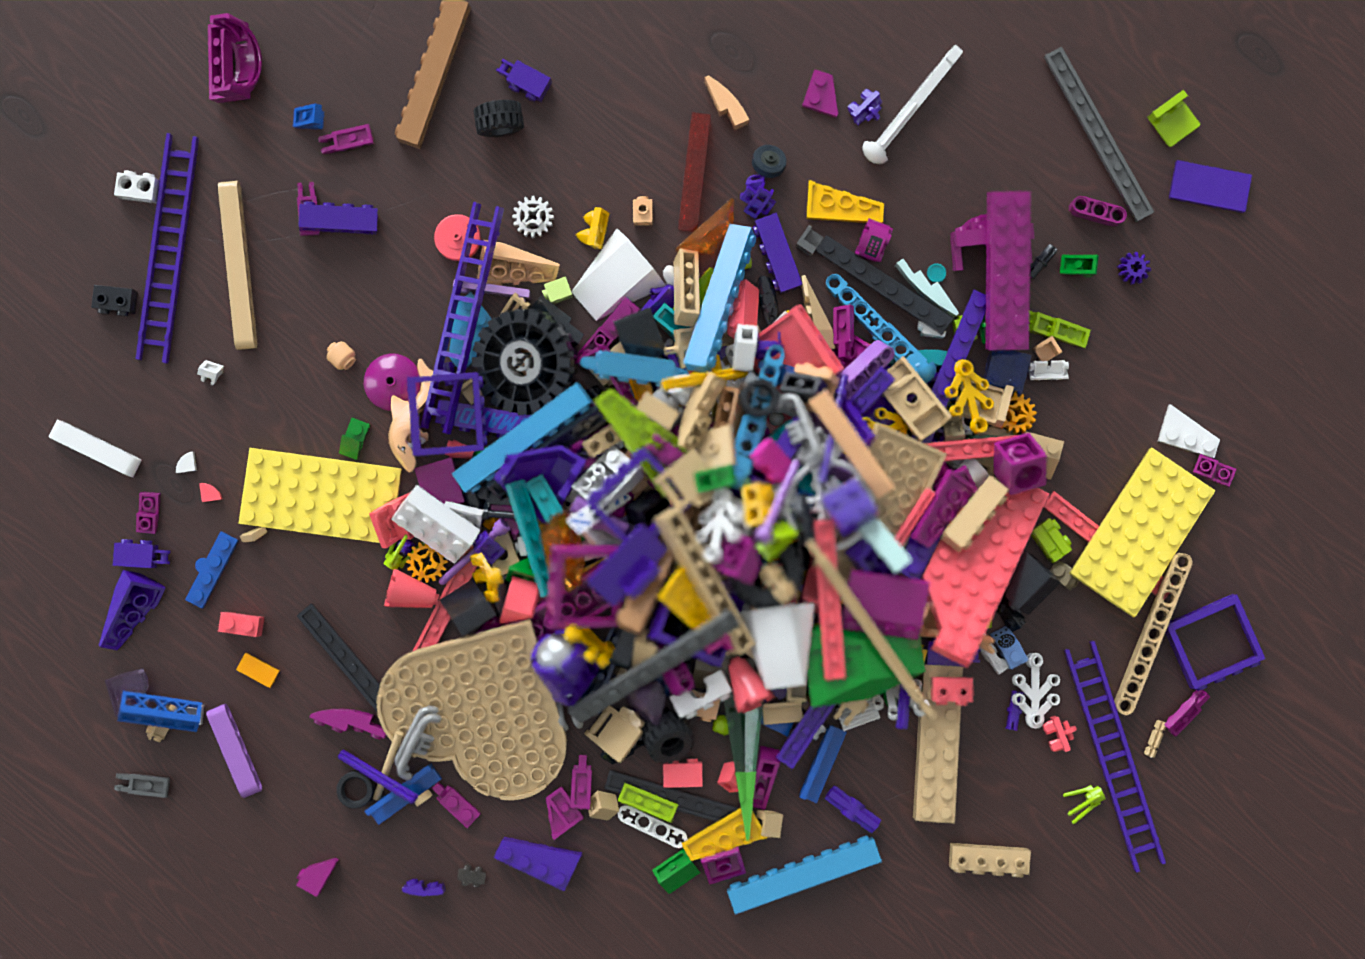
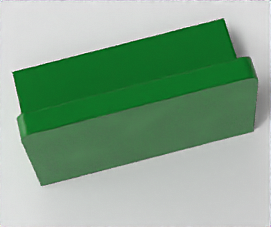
M684 848L652 870L659 884L668 894H671L700 873Z

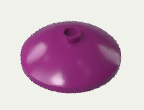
M385 354L376 358L365 372L364 389L366 395L377 407L391 411V397L393 395L408 401L406 377L419 376L417 366L409 358L400 354ZM388 378H393L394 382L388 384L387 380ZM421 382L416 383V393L418 394L421 389Z

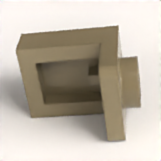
M962 415L952 416L951 420L942 426L945 441L965 440Z
M1057 560L1050 569V572L1061 582V585L1071 591L1073 587L1078 585L1079 580L1069 574L1072 567Z

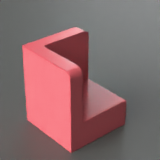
M739 761L724 763L717 782L729 793L738 792L735 772H750Z

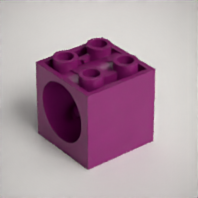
M1030 432L995 442L993 473L1001 484L1009 489L1008 493L1010 496L1045 486L1047 454Z

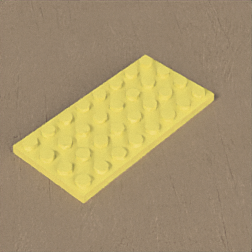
M249 448L238 524L380 543L369 513L398 498L402 469Z
M1150 448L1069 574L1130 616L1136 617L1215 490L1154 448Z

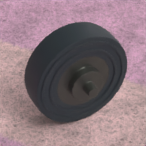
M763 145L754 152L752 166L759 175L766 178H775L784 171L786 156L776 146Z

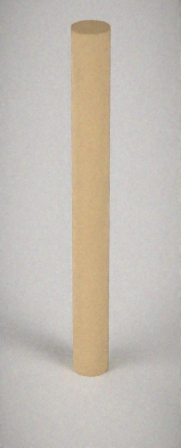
M401 731L395 732L381 773L389 776L403 736ZM379 783L373 795V799L376 801L380 800L384 787Z

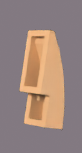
M706 76L705 84L719 115L727 113L734 130L749 124L747 114L731 92L712 77Z

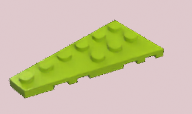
M609 389L594 401L631 454L639 448L642 449L647 444L654 446L660 451L663 446L652 439L654 434L671 443L682 453L687 454L689 452L679 446V438L657 422L651 420L646 414L636 409L613 390ZM645 459L639 465L662 497H665L666 494L659 484L656 485L653 481L661 473ZM658 461L665 470L668 469V467ZM666 480L671 489L674 490L675 488Z

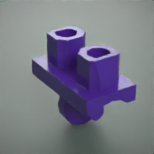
M865 89L860 95L861 100L864 102L858 105L854 101L847 107L854 123L858 126L864 120L869 121L873 118L877 121L880 118L878 112L882 109L880 106L882 100L877 90L872 92Z

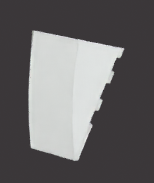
M616 229L574 287L572 294L590 315L598 321L612 314L625 297L634 303L652 294L650 293L651 288L665 287L666 285L630 240Z
M815 603L739 613L755 642L750 648L766 689L806 685L808 653Z

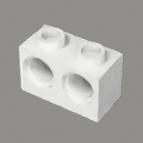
M133 171L117 172L114 195L119 199L157 204L160 181L155 178V175L143 173V176L136 175V172ZM128 181H131V187L129 189H125V184ZM150 183V189L144 192V186Z

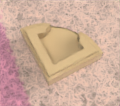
M265 527L255 528L240 535L242 542H253L265 535L267 530Z

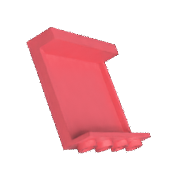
M801 304L792 308L790 312L759 333L760 341L778 342V332L781 333L782 344L784 345L783 350L785 352L782 364L796 367V364L804 365L808 363L818 369L822 367L833 370L834 375L844 369ZM780 352L771 358L774 360H778L780 358ZM754 357L753 368L759 375L761 370L758 368L760 359ZM765 373V376L768 378L774 377V375ZM781 385L776 387L779 392H781Z

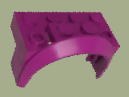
M229 13L210 16V23L212 24H208L209 100L223 103L250 99V92L257 85L262 67L261 51L257 39L250 30L249 23ZM247 41V43L235 44L236 42ZM233 49H234L235 58H236V72H235V77H234V78H233Z
M987 214L968 220L961 227L955 228V231L950 233L953 271L964 270L962 247L986 244ZM1033 223L1030 224V263H1033L1031 240L1035 239Z

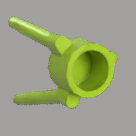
M408 535L403 537L396 551H393L396 543L390 546L384 561V565L388 568L398 570L399 567H404L407 560L411 559V557L406 556L402 560L403 556L399 554Z
M1090 785L1086 788L1063 794L1064 797L1087 792L1085 794L1087 801L1068 812V815L1071 816L1090 804L1087 809L1072 821V824L1078 822L1092 809L1100 805L1101 801L1105 800L1104 793L1099 786L1093 788Z

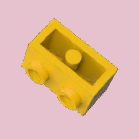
M756 483L743 486L746 526L761 528V526H764L774 504L772 485Z

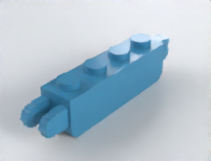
M601 350L596 353L595 358L586 356L579 361L582 367L594 369L593 373L599 374L598 378L610 380V376L618 377L617 381L629 382V378L637 379L636 383L648 385V381L655 382V386L660 387L664 379L688 374L687 370L675 367L676 365L672 360Z

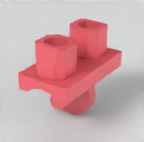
M1049 717L1050 720L1045 722L1042 727L1046 735L1053 732L1056 733L1057 739L1049 741L1051 751L1063 750L1067 752L1071 750L1066 734L1069 741L1073 740L1072 732L1077 730L1076 726L1070 727L1067 720L1062 722L1063 729L1059 717Z

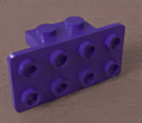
M639 525L588 579V584L612 606L617 605L627 593L634 599L644 591L650 581L657 578L661 569L656 563L667 552V548L644 525Z

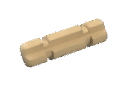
M1156 721L1154 725L1156 728L1151 733L1148 741L1149 746L1146 747L1144 752L1145 755L1152 758L1156 756V748H1159L1164 735L1162 732L1166 729L1164 726L1166 722Z

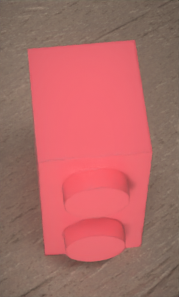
M221 612L218 632L260 637L262 636L264 617Z
M687 758L686 762L674 761L671 764H668V762L663 764L664 787H702V761H698V758Z

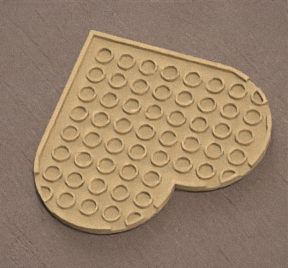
M531 619L421 648L398 659L384 676L377 696L379 721L389 739L393 741L395 732L401 731L403 736L400 747L418 711L427 706H434L439 710L435 715H439L441 721L439 723H428L423 731L424 734L433 736L434 740L430 743L431 746L427 749L426 755L413 752L411 756L436 762L453 760L460 776L471 784L476 791L486 796L490 795L500 798V800L524 799L545 789L556 778L563 765L567 740L565 730L558 722L560 717L557 703L553 700L552 694L536 675L532 667L531 653L538 641Z

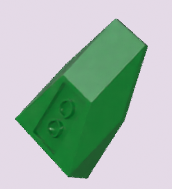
M821 626L811 628L807 668L811 707L868 700L900 685L901 682L866 632L842 629L845 678L825 680ZM920 634L918 640L882 635L911 678L925 672Z

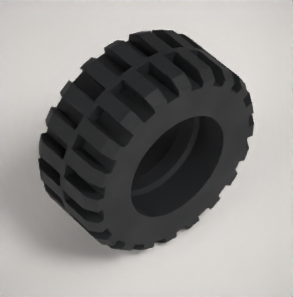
M755 534L749 537V539L755 541V546L759 543V541L755 539ZM790 543L777 557L780 558L784 565V576L793 584L795 591L798 592L804 575L803 561L798 549ZM729 576L732 589L749 606L766 609L784 605L772 593L774 588L768 590L759 589L753 584L751 585Z

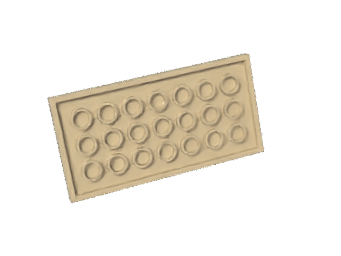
M876 422L872 430L876 439L869 447V451L895 488L878 499L874 495V502L877 508V519L894 538L925 489L931 490L947 454ZM852 474V477H851L850 480H852L853 478H856V476H855L854 474ZM834 525L836 544L846 541L856 533L854 531L843 538ZM907 538V540L905 541L904 545L902 546L903 549H904V547H905V545H906V543H907V541H908V538ZM850 546L836 550L837 570L841 578L846 582L849 581L851 570H856L844 553ZM816 558L811 565L816 568Z

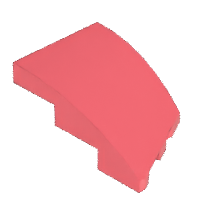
M410 493L400 496L369 513L382 548L390 547L398 540L403 539L405 535H408L407 539L414 537L413 534L391 520L401 503Z

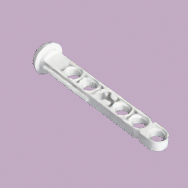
M957 45L949 50L876 142H864L863 153L869 161L876 164H884L888 160L885 152L887 146L963 53Z

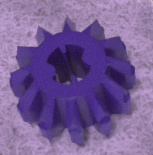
M1135 252L1133 256L1131 253H1127L1126 258L1122 257L1120 259L1122 264H1119L1117 268L1123 270L1118 274L1119 276H1125L1123 282L1130 279L1131 285L1135 284V282L1140 284L1143 282V279L1149 277L1147 272H1150L1151 268L1146 267V265L1150 261L1144 262V254L1139 257L1138 252ZM1135 265V268L1137 267L1138 270L1133 272L1134 269H1131V266Z

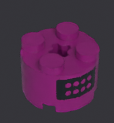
M868 218L855 254L874 262H881L893 228Z

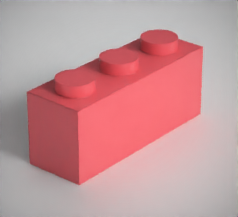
M746 279L740 282L739 295L734 300L733 313L728 318L727 335L733 339L738 324L757 326L759 289Z

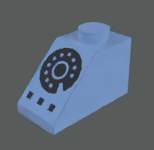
M1006 626L990 633L1009 669H1013L1028 661L1020 643Z

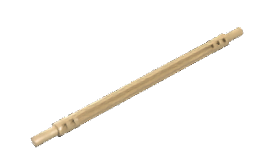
M813 540L808 542L806 545L817 559L816 563L869 636L913 701L918 703L927 717L931 716L933 711L925 701L923 693L828 557L822 554Z

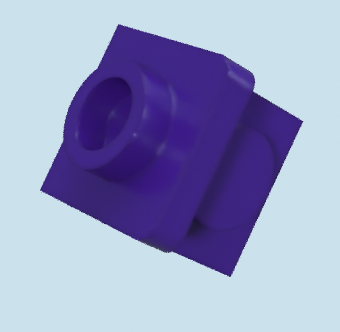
M486 530L482 534H478L473 542L475 552L478 554L482 553L484 559L491 565L505 552L504 548L493 540Z

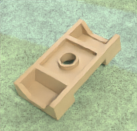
M904 356L887 370L896 381L882 396L888 400L919 442H922L951 420L952 416ZM915 394L917 402L913 404L908 403L906 396Z

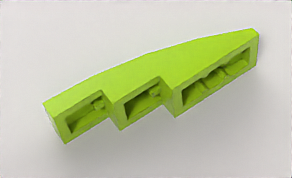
M1029 311V332L1047 338L1053 336L1057 341L1086 348L1090 329L1060 318H1053L1039 312Z

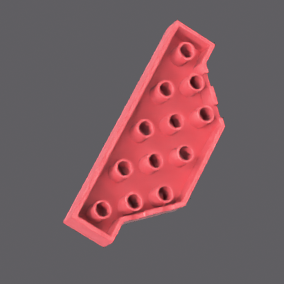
M1039 488L1011 496L1007 492L1005 495L1008 497L1001 507L999 505L995 507V515L990 521L986 519L983 522L985 527L979 535L974 534L971 537L973 542L967 550L963 548L958 553L943 540H939L921 580L930 581L927 602L939 631L931 650L965 667L971 663L1049 496V493ZM961 507L958 510V512L955 514L956 517L963 510L964 507Z

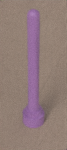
M798 460L792 462L764 526H761L755 534V539L763 544H769L773 536L771 528L799 468L800 462Z
M500 518L494 523L493 530L489 535L494 540L498 535H505L511 528L505 520ZM474 548L439 579L441 585L446 584L471 561L470 555L477 553Z

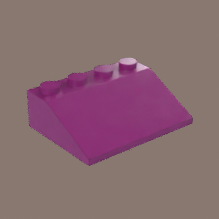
M851 570L847 586L881 635L918 640L923 623L930 581ZM843 601L841 607L842 629L865 632Z

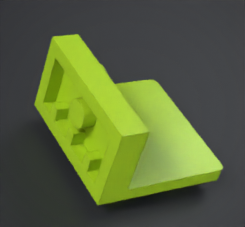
M1184 90L1147 117L1169 147L1200 126L1199 121L1183 101L1188 96Z

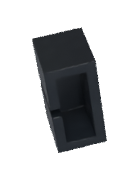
M650 489L624 507L628 524L648 527L655 522L654 519L667 510L670 503L667 495L662 497L659 491Z

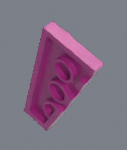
M947 469L935 492V497L924 512L911 538L924 547L930 548L945 530L944 527L947 523L953 521L958 510L964 507L969 502L970 496L979 489L954 471Z

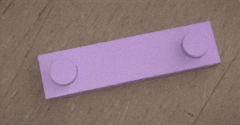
M463 281L461 293L469 294V291L476 292L478 284ZM486 284L484 293L511 297L516 292L519 298L522 297L524 299V302L526 299L531 300V292L528 289Z

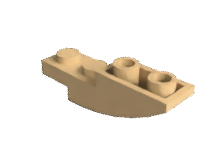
M709 372L700 389L694 388L682 417L679 446L688 451L696 450L712 418L708 417V414L726 383L725 380Z

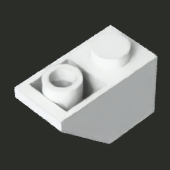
M738 324L734 337L733 370L752 372L757 344V326Z

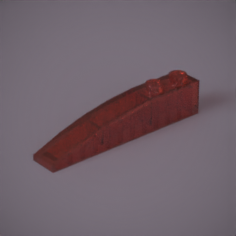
M692 112L678 230L697 232L711 114Z

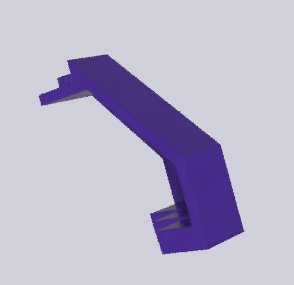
M563 446L505 455L504 463L494 476V479L507 492L505 486L507 484L522 479L527 483L543 475L561 508H563L565 500L573 489L572 486L585 467L586 460ZM529 493L536 518L548 525Z

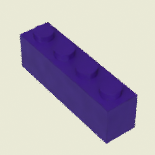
M306 201L304 204H299V230L377 234L378 208H374L373 205L354 207V204L335 206L334 203L315 205V202Z
M777 213L755 220V226L752 229L756 238H760L761 244L759 248L762 256L766 255L768 260L765 264L768 273L773 274L774 280H772L775 291H779L781 295L801 288L803 284Z

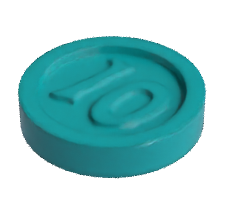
M938 263L932 264L927 270L928 279L934 283L941 282L946 276L945 267Z

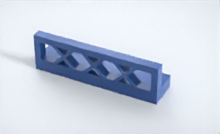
M123 691L117 721L197 732L202 702ZM126 698L135 699L138 704L135 706L125 705ZM151 701L155 702L158 707L150 709L145 704ZM172 704L175 705L177 710L171 712L165 706ZM188 707L197 708L196 715L188 714L185 709Z
M828 724L799 792L800 798L817 803L846 736V731Z
M430 763L412 776L411 780H407L401 785L419 796L440 781L442 777L432 763ZM390 792L365 812L368 816L371 814L379 825L409 802Z

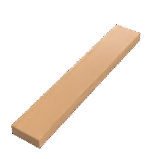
M827 390L811 399L809 403L877 499L893 490L895 486Z

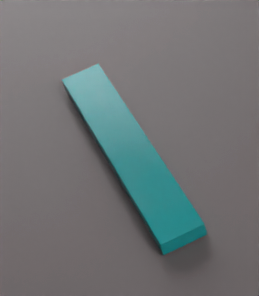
M522 479L505 486L540 596L544 597L548 595L550 559L525 480Z

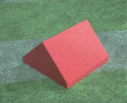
M512 577L499 621L501 624L533 618L539 596L537 583Z

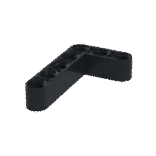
M658 599L654 607V610L648 620V623L645 627L646 630L649 629L652 623L660 599ZM623 630L611 656L610 663L629 671L632 667L635 639L638 636Z

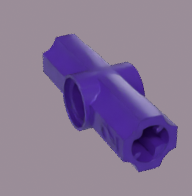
M835 785L825 796V800L838 808L844 816L853 822H857L868 832L873 833L879 826L880 818L866 809V806L857 799L848 796Z

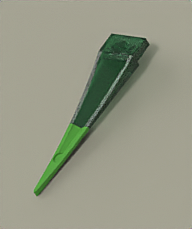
M732 692L730 693L731 697L724 700V707L745 835L748 841L750 838L763 702L761 703L762 706L745 713H742V711L738 713Z

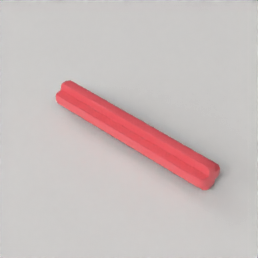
M928 488L925 489L895 535L894 539L901 547L935 497L936 493Z

